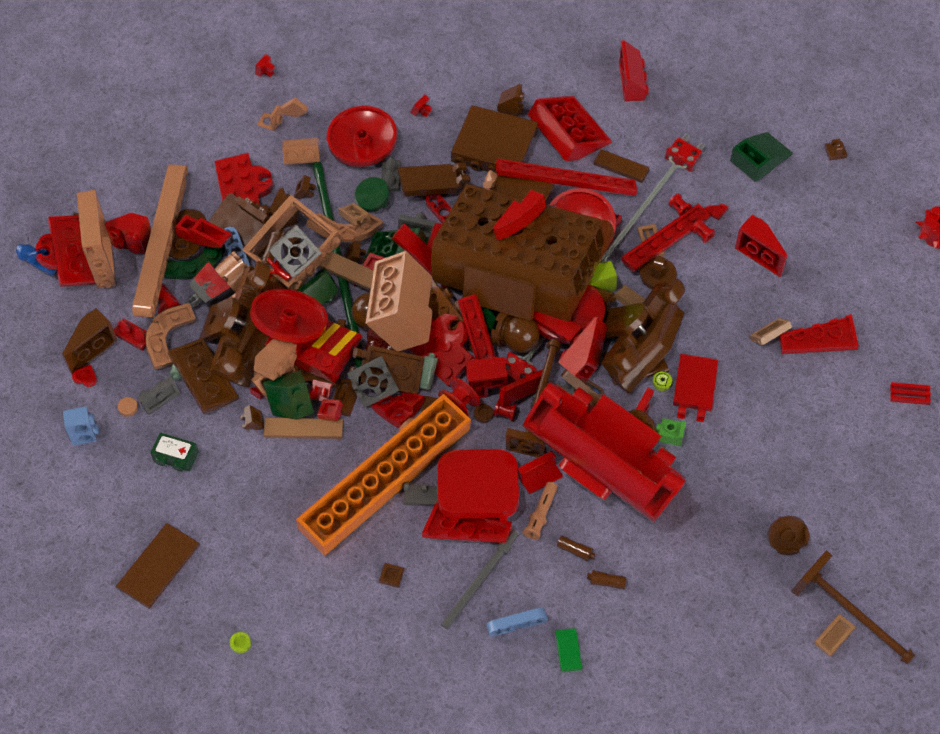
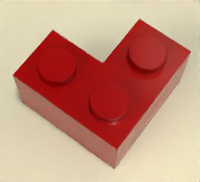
M505 357L466 361V383L474 389L479 398H488V389L507 385L508 377Z

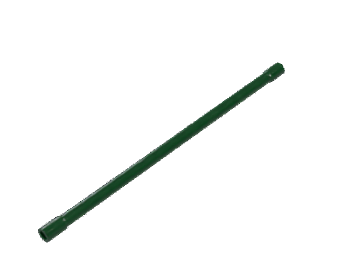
M315 162L312 164L318 187L323 215L334 221L323 165L321 162ZM340 245L332 250L333 253L342 256ZM337 276L348 329L359 333L358 326L352 318L351 309L353 303L348 281ZM360 340V342H359V344H358V346H357L356 348H359V349H362V350H363L362 344H361V340ZM355 358L356 368L362 365L363 359Z

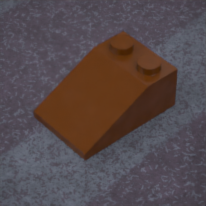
M97 308L88 312L80 320L62 353L71 374L84 367L117 342L111 322Z

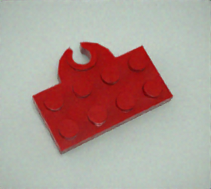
M249 153L214 161L222 202L231 193L236 197L240 196L242 199L247 197L255 204L258 203L260 205L259 198L265 197L271 192L273 187L271 172L262 166H252ZM262 178H268L266 181H260Z
M79 215L48 217L50 234H44L39 238L35 251L39 252L45 249L49 252V255L37 254V261L48 269L57 270L60 287L96 284L82 248Z
M444 314L435 320L431 319L429 342L409 349L415 355L422 357L429 356V353H434L435 358H438L434 373L447 386L451 387V378H459L466 370V361L475 359V357L463 347L468 337L465 323L460 321L457 328L452 331L451 324L457 321L459 317L452 314Z

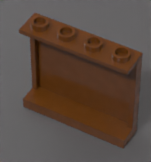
M471 105L451 150V162L454 164L466 163L473 170L487 172L492 170L495 173L497 159L523 162L533 137H536L538 133V122Z

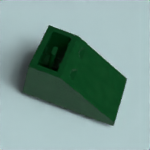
M765 132L745 138L734 146L730 161L756 182L790 157L793 152L771 134Z
M421 228L411 229L426 245L428 244L429 239ZM398 230L377 231L374 233L364 259L370 253L387 258L404 252L405 250L392 239Z

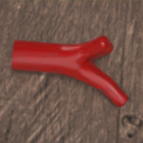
M269 257L267 258V261L274 269L270 271V274H277L288 282L292 276L281 268L279 261L276 260L274 263Z

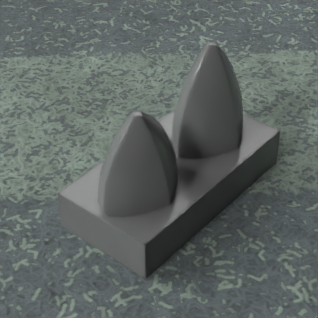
M390 157L388 160H383L381 179L387 183L390 191L399 192L400 179L398 167H401V160H394Z
M168 377L164 381H159L149 391H140L138 400L144 411L150 415L181 393L174 380Z

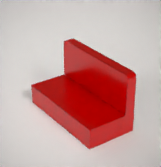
M553 451L518 468V478L529 494L546 487L547 482H555L563 478V474L555 464L556 456Z

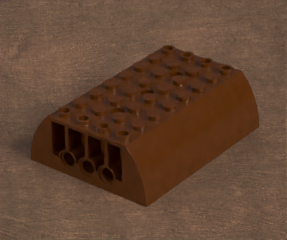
M466 184L433 240L431 269L434 281L463 290L465 266L470 264L535 283L537 288L534 311L569 322L615 234L611 223L607 220L546 204L547 207L542 213L520 230L522 231L521 234L511 235L499 241L496 240L493 227L514 200L521 203L524 198L473 184ZM552 240L557 241L552 245L547 244L549 241Z

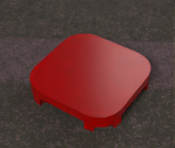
M501 449L454 450L445 453L439 459L437 466L439 513L451 519V522L459 523V518L498 517L499 522L507 521L508 517L518 512V465L516 458L510 452Z

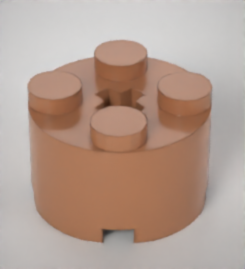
M233 251L215 270L237 292L244 269L249 266Z

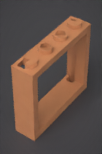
M96 190L77 193L82 248L97 288L106 287L109 289L111 286H116L112 244L105 227L106 219Z
M290 195L242 250L255 263L257 261L262 262L258 255L267 246L271 233L277 230L280 231L296 211H300L330 236L318 248L321 254L295 278L287 282L279 275L271 274L287 289L297 291L309 277L314 275L317 267L327 260L331 251L340 245L343 238L338 231Z

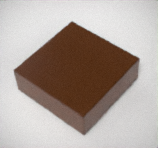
M385 563L379 583L399 588L405 568Z

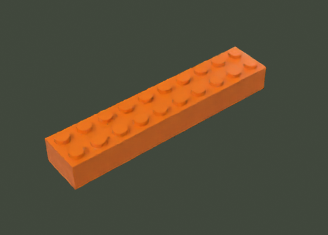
M443 394L296 519L297 529L324 556L327 555L404 488L405 482H411L470 430L471 419Z

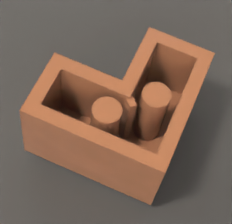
M273 339L255 356L254 371L273 381L277 377L295 372L294 362L297 358V345Z

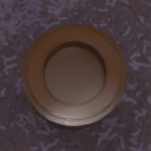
M487 404L477 406L474 409L475 420L479 423L490 422L493 418L492 407Z

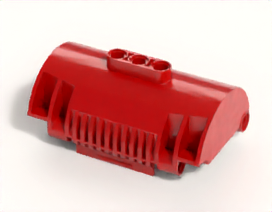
M549 382L527 415L523 427L561 454L564 458L560 462L559 467L594 494L607 500L613 492L652 522H655L687 481L685 476L671 467V464L676 459L675 455L663 447L658 452L653 450L662 435L605 394L601 396L593 407L590 402L594 397L582 388L578 387L572 395L558 384L554 385Z

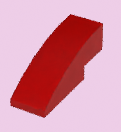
M530 190L521 203L514 200L493 227L496 240L500 241L515 234L536 219L547 207L544 195Z
M185 215L175 226L176 236L207 247L221 248L231 237L230 232L203 218L196 220L188 215Z

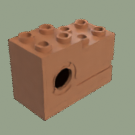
M407 251L375 262L366 324L396 351H402L429 342L433 312L428 307L432 276Z

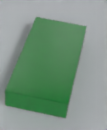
M576 628L555 630L561 673L582 670Z

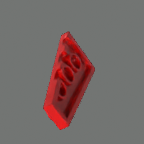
M852 314L846 315L842 319H831L824 324L817 323L806 329L799 328L779 335L782 354L857 350L859 347Z
M435 502L422 531V538L506 543L512 529V522H499L497 518H459V523H453L451 519L439 513L438 503Z

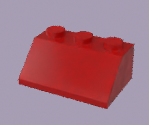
M621 40L619 68L624 102L645 101L649 88L648 84H645L647 74L646 71H643L645 67L644 58H641V53L638 49L625 40Z

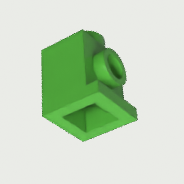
M663 418L662 423H657L656 432L662 435L658 442L681 447L686 421L678 422Z

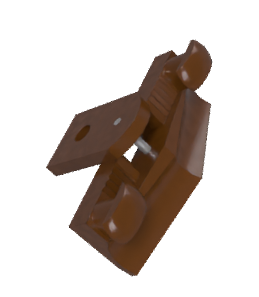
M261 261L256 262L255 268L250 266L244 269L235 298L230 297L210 306L199 339L203 338L205 342L221 337L209 372L249 388L254 372H256L254 371L255 356L265 347V343L269 339V336L261 332L251 320L250 310L252 302L262 292L272 289H283V285L268 279L271 268ZM234 322L240 324L238 332L231 329Z
M675 278L671 285H668L666 282L656 283L644 302L610 308L604 315L603 322L608 325L605 338L617 336L619 338L601 364L627 393H631L672 348L685 313L676 305L685 293L684 284L677 278ZM638 328L640 331L637 334V336L634 337L632 332Z

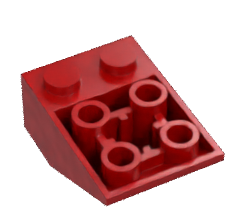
M596 317L589 320L585 325L584 331L573 339V344L569 349L563 351L558 362L575 377L586 382L599 366L608 325Z

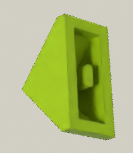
M612 262L600 263L589 284L611 292L616 291L617 274Z

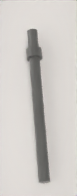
M515 530L510 532L506 543L498 544L496 552L441 623L442 627L445 629L450 627L501 557L509 552L511 549L510 545L519 535Z

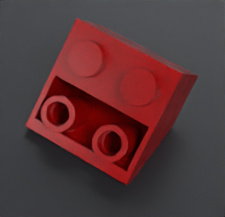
M130 212L105 223L111 244L115 248L128 249L134 254L146 253L152 230L148 217Z

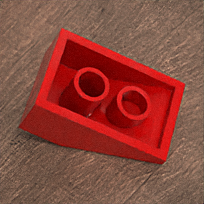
M752 214L739 228L735 249L773 274L781 277L788 255L769 225L761 218Z

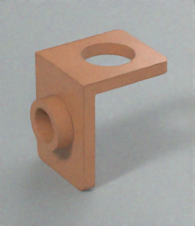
M277 105L271 114L264 113L257 125L275 131L283 119L280 105ZM270 118L271 125H265L263 120Z

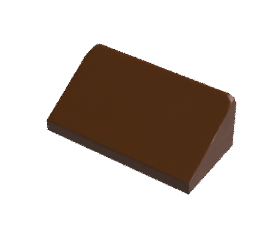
M340 379L332 400H340L343 404L341 409L342 415L350 417L357 395L350 379Z

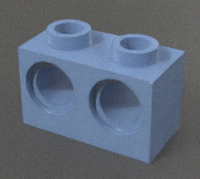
M87 406L63 411L65 429L73 446L97 441L96 434H99V427L97 422L95 423L94 414L89 413Z

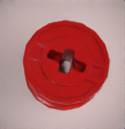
M451 378L450 385L453 392L440 390L438 396L440 397L444 394L461 411L469 416L466 405L469 404L477 407L481 403L480 398L466 382L459 378Z

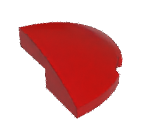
M402 393V396L394 397L389 395L371 404V408L390 424L400 428L406 420L416 415L425 400V396L415 393Z

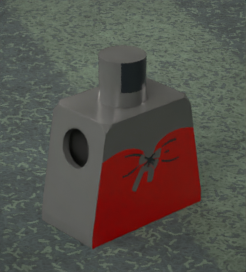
M208 262L189 283L194 293L186 300L193 308L200 302H203L209 308L232 295L234 291Z

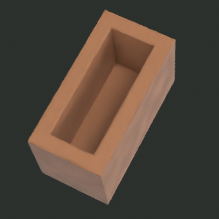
M318 138L283 141L284 165L320 162Z

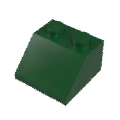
M300 370L277 377L274 381L268 380L263 382L273 416L299 419L314 414L307 385Z

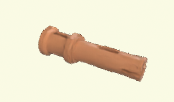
M547 482L535 512L530 514V521L527 527L523 529L524 536L533 540H539L541 528L547 522L546 514L558 489L555 483Z

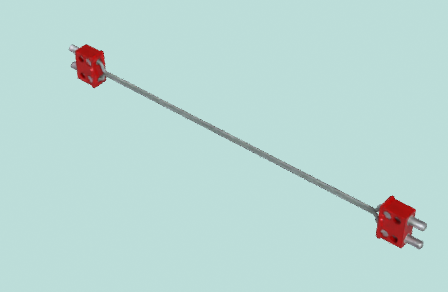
M685 134L682 138L678 137L672 146L667 148L665 159L672 163L671 168L607 249L600 263L606 261L676 168L685 169L689 172L693 170L694 165L701 157L702 150L705 147L704 143L700 142L695 147L687 142L690 136ZM540 336L537 345L524 357L508 352L505 359L508 383H513L537 372V369L530 362V358L546 339L544 336Z

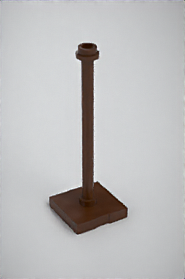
M551 339L547 343L546 347L549 351L533 406L547 386L556 352L561 349V343L558 340ZM507 428L506 450L537 458L546 454V443L531 432Z
M826 550L804 574L791 592L798 596L810 582L816 583L902 657L900 659L901 662L908 664L915 656L912 652L913 650L909 649L907 651L821 577V569L833 556Z

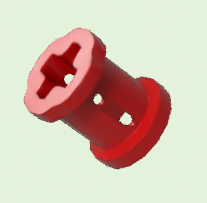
M677 193L669 200L668 205L674 207L678 211L679 216L692 208L690 203H686L682 199L680 193Z
M703 219L698 220L691 229L693 233H697L702 238L704 243L710 240L716 232L714 229H710Z
M498 399L494 416H503L513 421L517 411V404H508L502 407L498 403Z

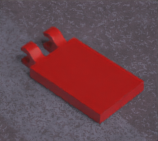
M680 354L673 406H678L677 418L685 419L686 408L697 409L696 421L704 423L706 411L711 412L718 359Z

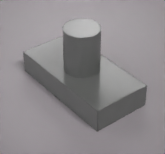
M421 212L417 213L415 217L400 214L398 229L403 224L407 225L410 229L421 228L428 239H430L435 221L426 220V215Z

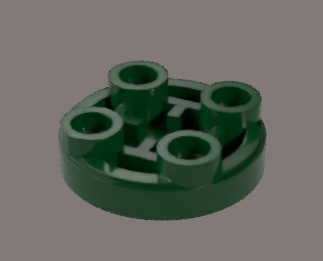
M370 177L363 180L357 186L354 198L359 207L367 212H374L389 205L390 189L383 179Z

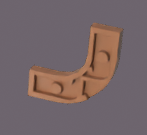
M320 213L316 214L338 231L343 238L341 242L363 241L380 230L384 221L370 213L369 221L363 219V223L357 222L355 226L352 224H339ZM310 219L307 220V227L326 238L330 236Z
M190 303L172 307L161 312L153 319L146 334V349L154 370L173 364L168 355L169 350L166 345V336L171 330L196 321Z

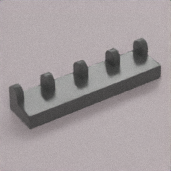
M404 483L403 505L434 506L435 502L438 503V486H427L426 483H422V485Z

